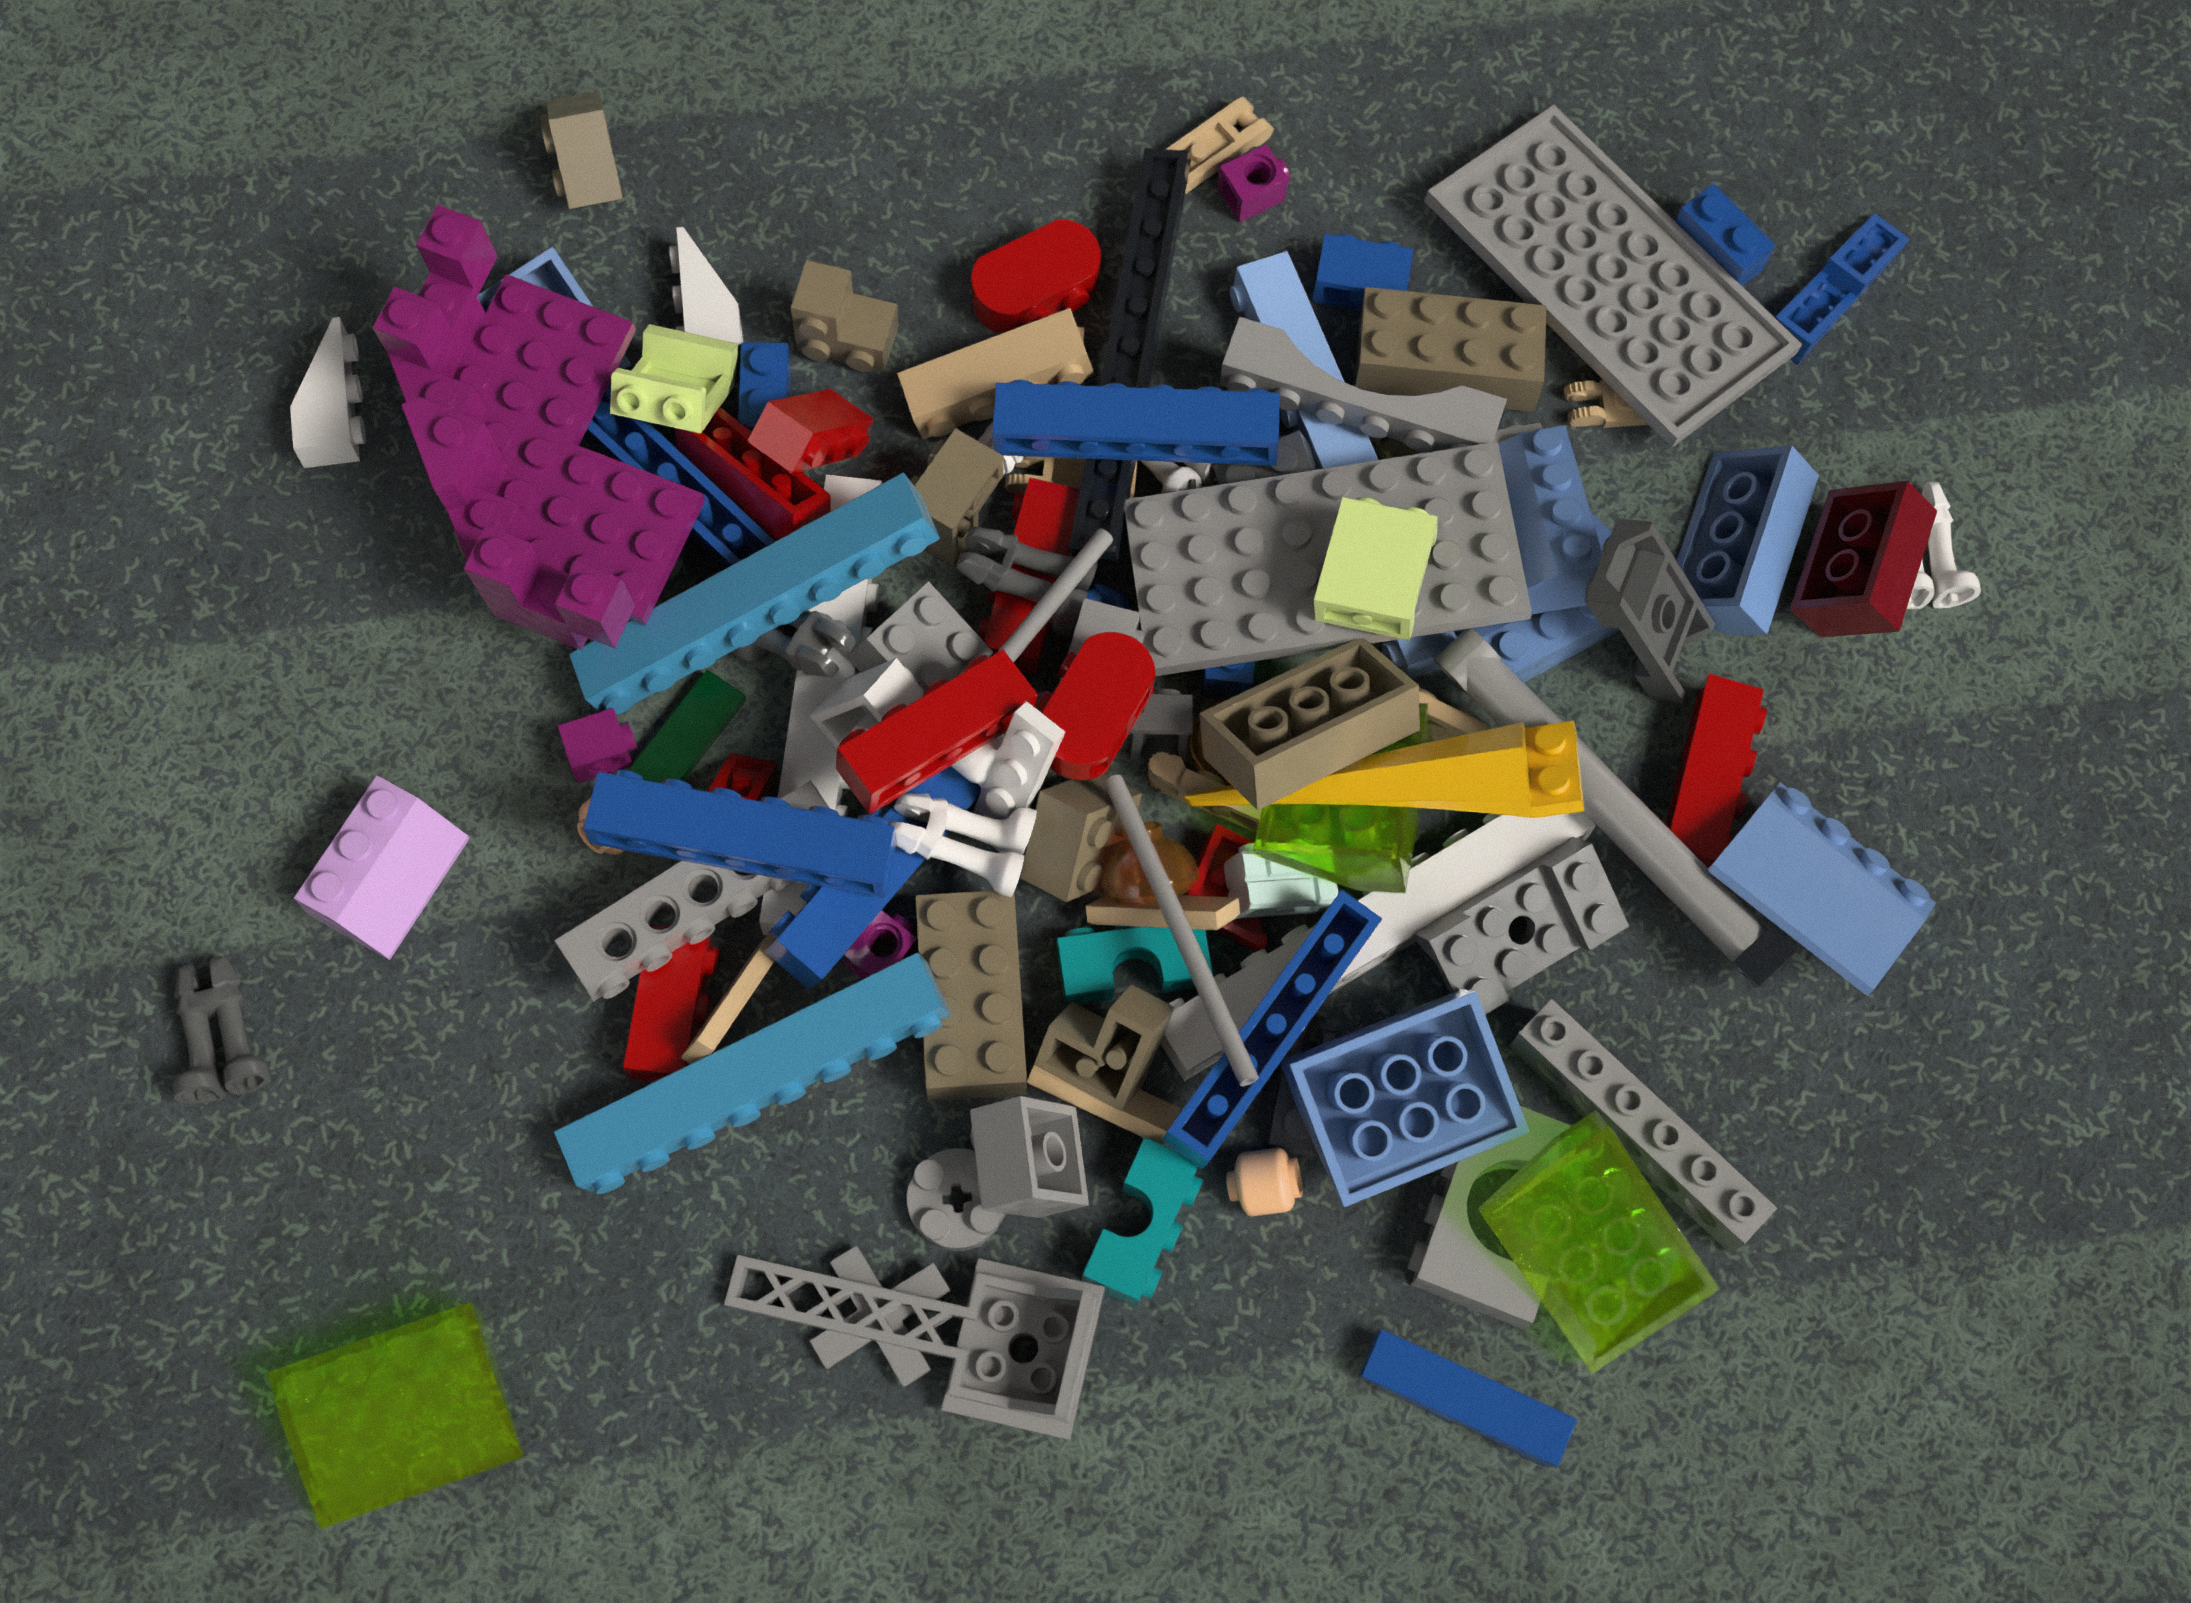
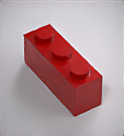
M826 389L768 401L747 442L790 473H796L857 457L869 442L870 435L867 431L874 419L832 389Z
M650 924V927L656 930H664L670 927ZM710 936L697 944L691 945L687 942L671 952L673 954L672 958L662 967L650 972L646 969L640 972L623 1065L629 1079L656 1082L690 1065L681 1057L697 1035L699 1024H704L709 1017L711 996L704 994L707 976L715 977L718 966L719 949L712 947Z

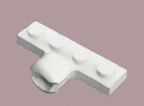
M1025 702L1015 711L1006 734L1000 735L951 765L970 782L977 783L981 787V794L973 810L974 814L991 819L1004 820L1019 807L1032 808L1065 731L1030 703ZM994 847V848H995L996 850H998L1000 853H1001V852H1005V851H1002V850H1000V849Z

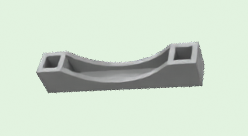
M1240 316L1222 363L1220 385L1227 387L1230 391L1244 392L1247 389L1260 388L1271 393H1280L1281 409L1288 411L1298 409L1314 414L1320 420L1329 424L1343 423L1359 428L1363 433L1374 438L1388 437L1398 440L1419 452H1434L1492 443L1507 401L1505 398L1463 385L1439 393L1418 396L1385 395L1362 390L1337 380L1315 366L1296 348L1284 330Z

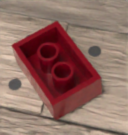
M1909 481L1829 490L1790 610L1820 637L1899 632L1937 510Z

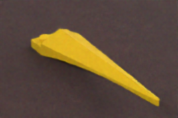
M1573 720L1525 728L1524 723L1521 722L1368 755L1271 804L1394 806L1490 813L1527 818L1583 812L1584 801L1575 723ZM1232 785L1184 796L1187 805L1191 807L1252 805Z

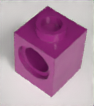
M1267 144L1221 165L1217 189L1240 223L1285 201L1290 174L1283 159L1280 157L1275 158ZM1250 180H1259L1263 184H1253Z
M614 708L558 725L572 772L578 784L595 779L598 772L611 774L615 770H623L632 766L628 751L636 749L637 745L629 721L619 724Z
M881 910L842 956L844 966L863 980L904 960L919 951L918 938L914 936L917 930L901 915L894 913L890 917ZM879 940H890L897 945L896 951L891 956L885 958L877 957L870 951L873 944Z

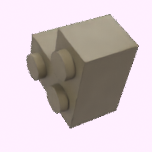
M600 91L548 100V114L540 116L541 129L547 153L556 151L559 169L552 170L557 197L566 196L569 209L623 199Z
M806 260L791 305L797 351L802 352L806 357L815 361H826L829 358L845 362L852 369L861 372H869L872 369L885 372L899 326L897 304L854 294L850 270Z
M956 428L946 442L941 439L933 447L927 461L929 466L921 477L914 476L910 480L922 495L940 536L939 540L928 545L925 550L952 566L958 561L959 554L963 553L968 547L965 543V538L972 526L978 527V512L1003 477V455Z
M1103 774L1090 780L1071 779L1040 791L1036 807V819L1020 876L1022 880L1065 902L1094 891L1102 876L1100 864L1104 848L1128 838L1104 785L1105 780L1109 778L1108 776ZM1127 786L1138 810L1142 793Z
M1132 984L1109 1008L1106 1018L1071 1002L1049 1025L1034 1065L1122 1111L1143 1086L1175 1007Z

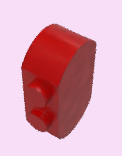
M1057 219L979 257L972 271V305L977 318L990 330L1002 334L1071 308L1073 312L1083 307L1093 297L1099 283L1101 251L1096 237L1080 223L1067 219Z
M1103 632L1093 635L1085 640L1078 653L1071 650L1058 672V676L1062 680L1055 692L1052 693L1047 690L1036 707L1038 711L1065 731L1050 766V769L1065 778L1090 780L1105 774L1153 694V682L1156 671L1151 654L1137 639L1118 632Z

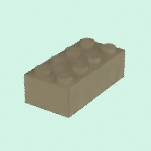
M1365 287L1358 321L1354 386L1362 390L1385 395L1418 396L1439 393L1463 385L1507 399L1504 409L1534 412L1544 384L1547 305Z
M1365 638L1355 639L1199 713L1203 757L1250 804L1259 810L1419 731V685Z
M995 891L916 895L919 954L928 962L952 1014L941 1020L942 1027L923 1037L927 1101L1026 1095L1027 1075L1015 894L1013 893L1011 898Z

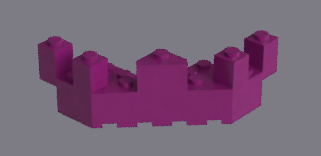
M437 204L416 244L430 273L418 295L394 286L373 326V330L388 353L406 403L401 405L435 493L449 514L465 556L466 564L463 569L495 617L579 650H582L587 638L615 649L629 619L646 625L705 502L704 495L691 488L579 446L611 382L612 373L618 368L636 332L634 323L508 274L505 275L485 313L477 296L498 256L480 220Z

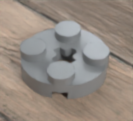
M953 1148L933 1154L927 1160L917 1165L914 1176L908 1186L907 1207L913 1226L926 1240L944 1250L965 1251L982 1245L997 1231L1006 1213L982 1210L981 1199L976 1187L978 1172L974 1151ZM960 1186L963 1193H970L972 1196V1201L964 1203V1211L960 1213H955L952 1205L943 1204V1196L950 1195L951 1188Z

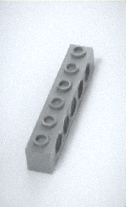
M811 780L781 798L793 808L809 810L811 806L830 808ZM680 861L557 938L555 942L593 1002L602 996L604 999H609L626 989L630 984L629 979L644 969L650 972L662 967L672 958L673 954L671 952L687 942L693 945L703 941L714 932V925L730 915L733 918L744 915L757 904L758 897L772 888L775 891H780L794 883V881L756 874L741 876L735 873V870ZM703 886H712L718 889L715 898L709 902L699 903L693 900L694 893ZM668 912L675 915L673 924L664 930H656L650 927L653 918L660 913ZM620 939H627L632 942L630 951L624 956L612 957L608 955V949L613 942Z
M1553 999L1518 1033L1509 1047L1730 1254L1743 1246L1776 1211L1777 1207Z

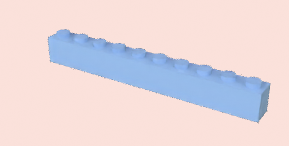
M1282 252L1238 266L1236 268L1234 286L1230 287V297L1235 310L1238 313L1244 312L1246 319L1284 330L1296 348L1315 366L1337 380L1344 382L1288 252ZM1280 408V415L1286 428L1293 427L1295 432L1300 431L1308 441L1317 470L1378 460L1368 435L1363 433L1361 429L1343 423L1329 424L1323 422L1314 414L1298 409L1288 411ZM1454 631L1411 637L1410 641L1404 639L1385 641V643H1382V652L1385 657L1413 679L1439 670L1440 668L1434 659L1456 639Z

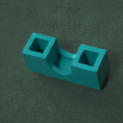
M1115 925L1113 931L1095 933L1093 928L1085 927L1072 929L1065 933L1066 937L1057 938L1056 951L1065 1006H1068L1071 1002L1080 1005L1113 1000L1115 991L1113 971L1119 964L1131 959L1145 961L1156 970L1161 993L1196 989L1169 928ZM1192 929L1212 973L1205 930Z
M1144 1137L1125 1179L1122 1192L1139 1199L1145 1204L1150 1213L1151 1223L1144 1232L1133 1237L1119 1236L1103 1229L1082 1275V1282L1104 1286L1105 1294L1136 1308L1142 1296L1149 1299L1152 1298L1163 1273L1162 1270L1155 1268L1162 1249L1172 1253L1183 1228L1182 1224L1175 1222L1182 1203L1192 1207L1202 1185L1203 1179L1195 1176L1198 1169L1197 1165L1179 1152Z

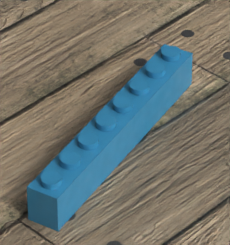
M903 472L653 608L646 625L633 620L627 622L615 649L592 641L583 646L582 650L578 649L570 653L569 655L585 700L599 712L614 708L616 714L624 713L631 709L635 703L656 692L669 689L676 681L696 670L708 668L722 656L739 647H745L754 643L764 633L780 625L795 621L800 614L822 602L834 600L843 591L859 582L880 575L885 568L908 556L921 553L928 545L940 539L922 495Z
M916 953L554 1133L576 1187L590 1192L596 1191L597 1194H604L622 1186L625 1183L624 1176L640 1168L642 1172H648L665 1165L670 1161L669 1154L685 1146L688 1150H692L710 1143L716 1138L714 1132L730 1124L733 1127H740L753 1122L761 1116L760 1109L776 1101L778 1105H785L801 1098L806 1094L805 1087L823 1079L824 1083H829L846 1076L852 1071L850 1065L866 1057L869 1060H877L889 1055L897 1049L896 1042L912 1034L915 1038H921L937 1031L942 1027L941 1020L952 1014L928 962L919 953Z

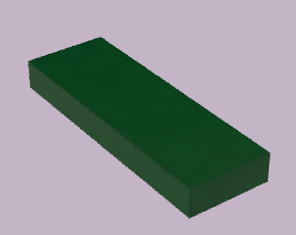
M707 669L628 771L637 773L643 777V780L662 783L664 779H676L684 782L747 701L746 695Z

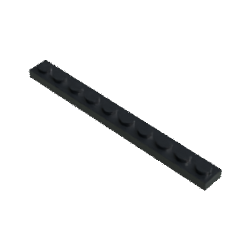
M1145 148L1100 386L1109 383H1119L1132 388H1150L1191 165L1189 150ZM1086 459L1069 545L1072 557L1077 556L1095 532L1101 528L1111 534L1113 542L1099 559L1118 560L1126 520L1125 505L1126 500L1130 498L1136 460Z

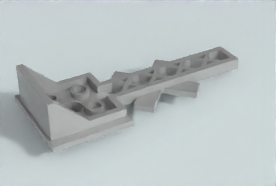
M857 1245L830 1262L839 1278L737 1255L724 1305L733 1309L826 1330L810 1340L826 1369L871 1341L878 1343L903 1387L931 1371L921 1352L954 1359L942 1411L1070 1441L1105 1291L1104 1286L978 1258L967 1306L964 1307L937 1300L951 1290L934 1263L891 1290L883 1288ZM748 1270L766 1274L775 1289L758 1301L741 1298ZM778 1277L791 1280L782 1285ZM808 1283L815 1285L823 1302L804 1313L797 1311L788 1294ZM826 1288L839 1290V1292L831 1296ZM851 1297L858 1310L844 1319L837 1305ZM781 1300L785 1308L774 1306L772 1304ZM924 1310L939 1314L929 1319ZM830 1311L834 1319L821 1317V1315ZM916 1313L922 1324L909 1332L903 1321ZM952 1317L963 1319L957 1347L944 1345L935 1330L936 1327ZM928 1333L933 1342L919 1338ZM1021 1336H1030L1038 1343V1353L1028 1363H1018L1012 1359L1010 1354V1347L1013 1341Z

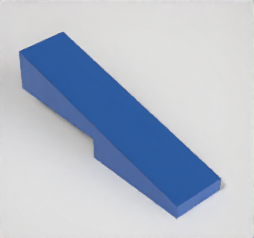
M1874 213L1829 258L1821 272L1775 317L1802 344L1797 354L1790 358V360L1798 365L1907 245L1910 240L1907 236Z
M1383 1329L1377 1331L1358 1376L1447 1422H1456L1543 1467L1559 1466L1577 1422L1576 1418Z

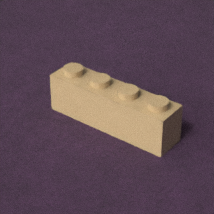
M1071 308L897 373L912 419L923 440L932 436H945L956 427L975 420L983 421L994 417L996 383L1027 380L1033 384L1056 385L1064 381L1081 384L1085 379L1095 376Z

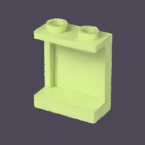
M649 324L643 331L642 358L631 371L617 368L612 373L610 414L701 434L735 386L738 343Z
M1342 497L1314 597L1315 621L1410 641L1418 596L1431 547L1435 545L1437 538L1438 516L1429 515L1426 511L1416 507L1399 509L1384 506L1378 501L1366 497L1357 499Z

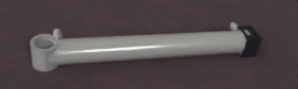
M1472 628L1465 629L1434 659L1439 668L1463 692L1468 694L1499 727L1521 722L1524 723L1525 728L1563 722ZM1577 736L1584 801L1583 812L1712 941L1754 988L1759 987L1795 952L1771 928H1767L1725 884L1707 871L1709 868Z

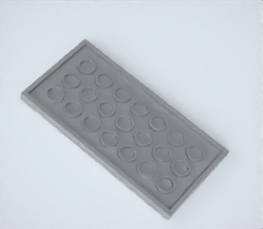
M1555 105L1549 107L1427 191L1424 202L1526 303L1547 305L1546 323L1671 448L1796 355L1802 345Z
M1498 442L1127 499L1125 517L1141 629L1146 632L1143 644L1152 656L1156 676L1332 650L1355 639L1365 638L1370 644L1399 639L1315 621L1314 597L1342 497L1350 499L1366 497L1374 499L1384 506L1399 509L1416 507L1426 511L1429 515L1438 516L1437 538L1435 545L1431 547L1418 596L1411 637L1531 619L1532 610Z

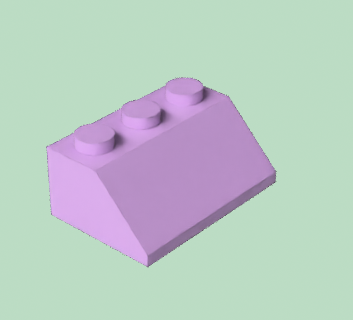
M376 775L294 899L307 915L390 960L470 838L419 798Z

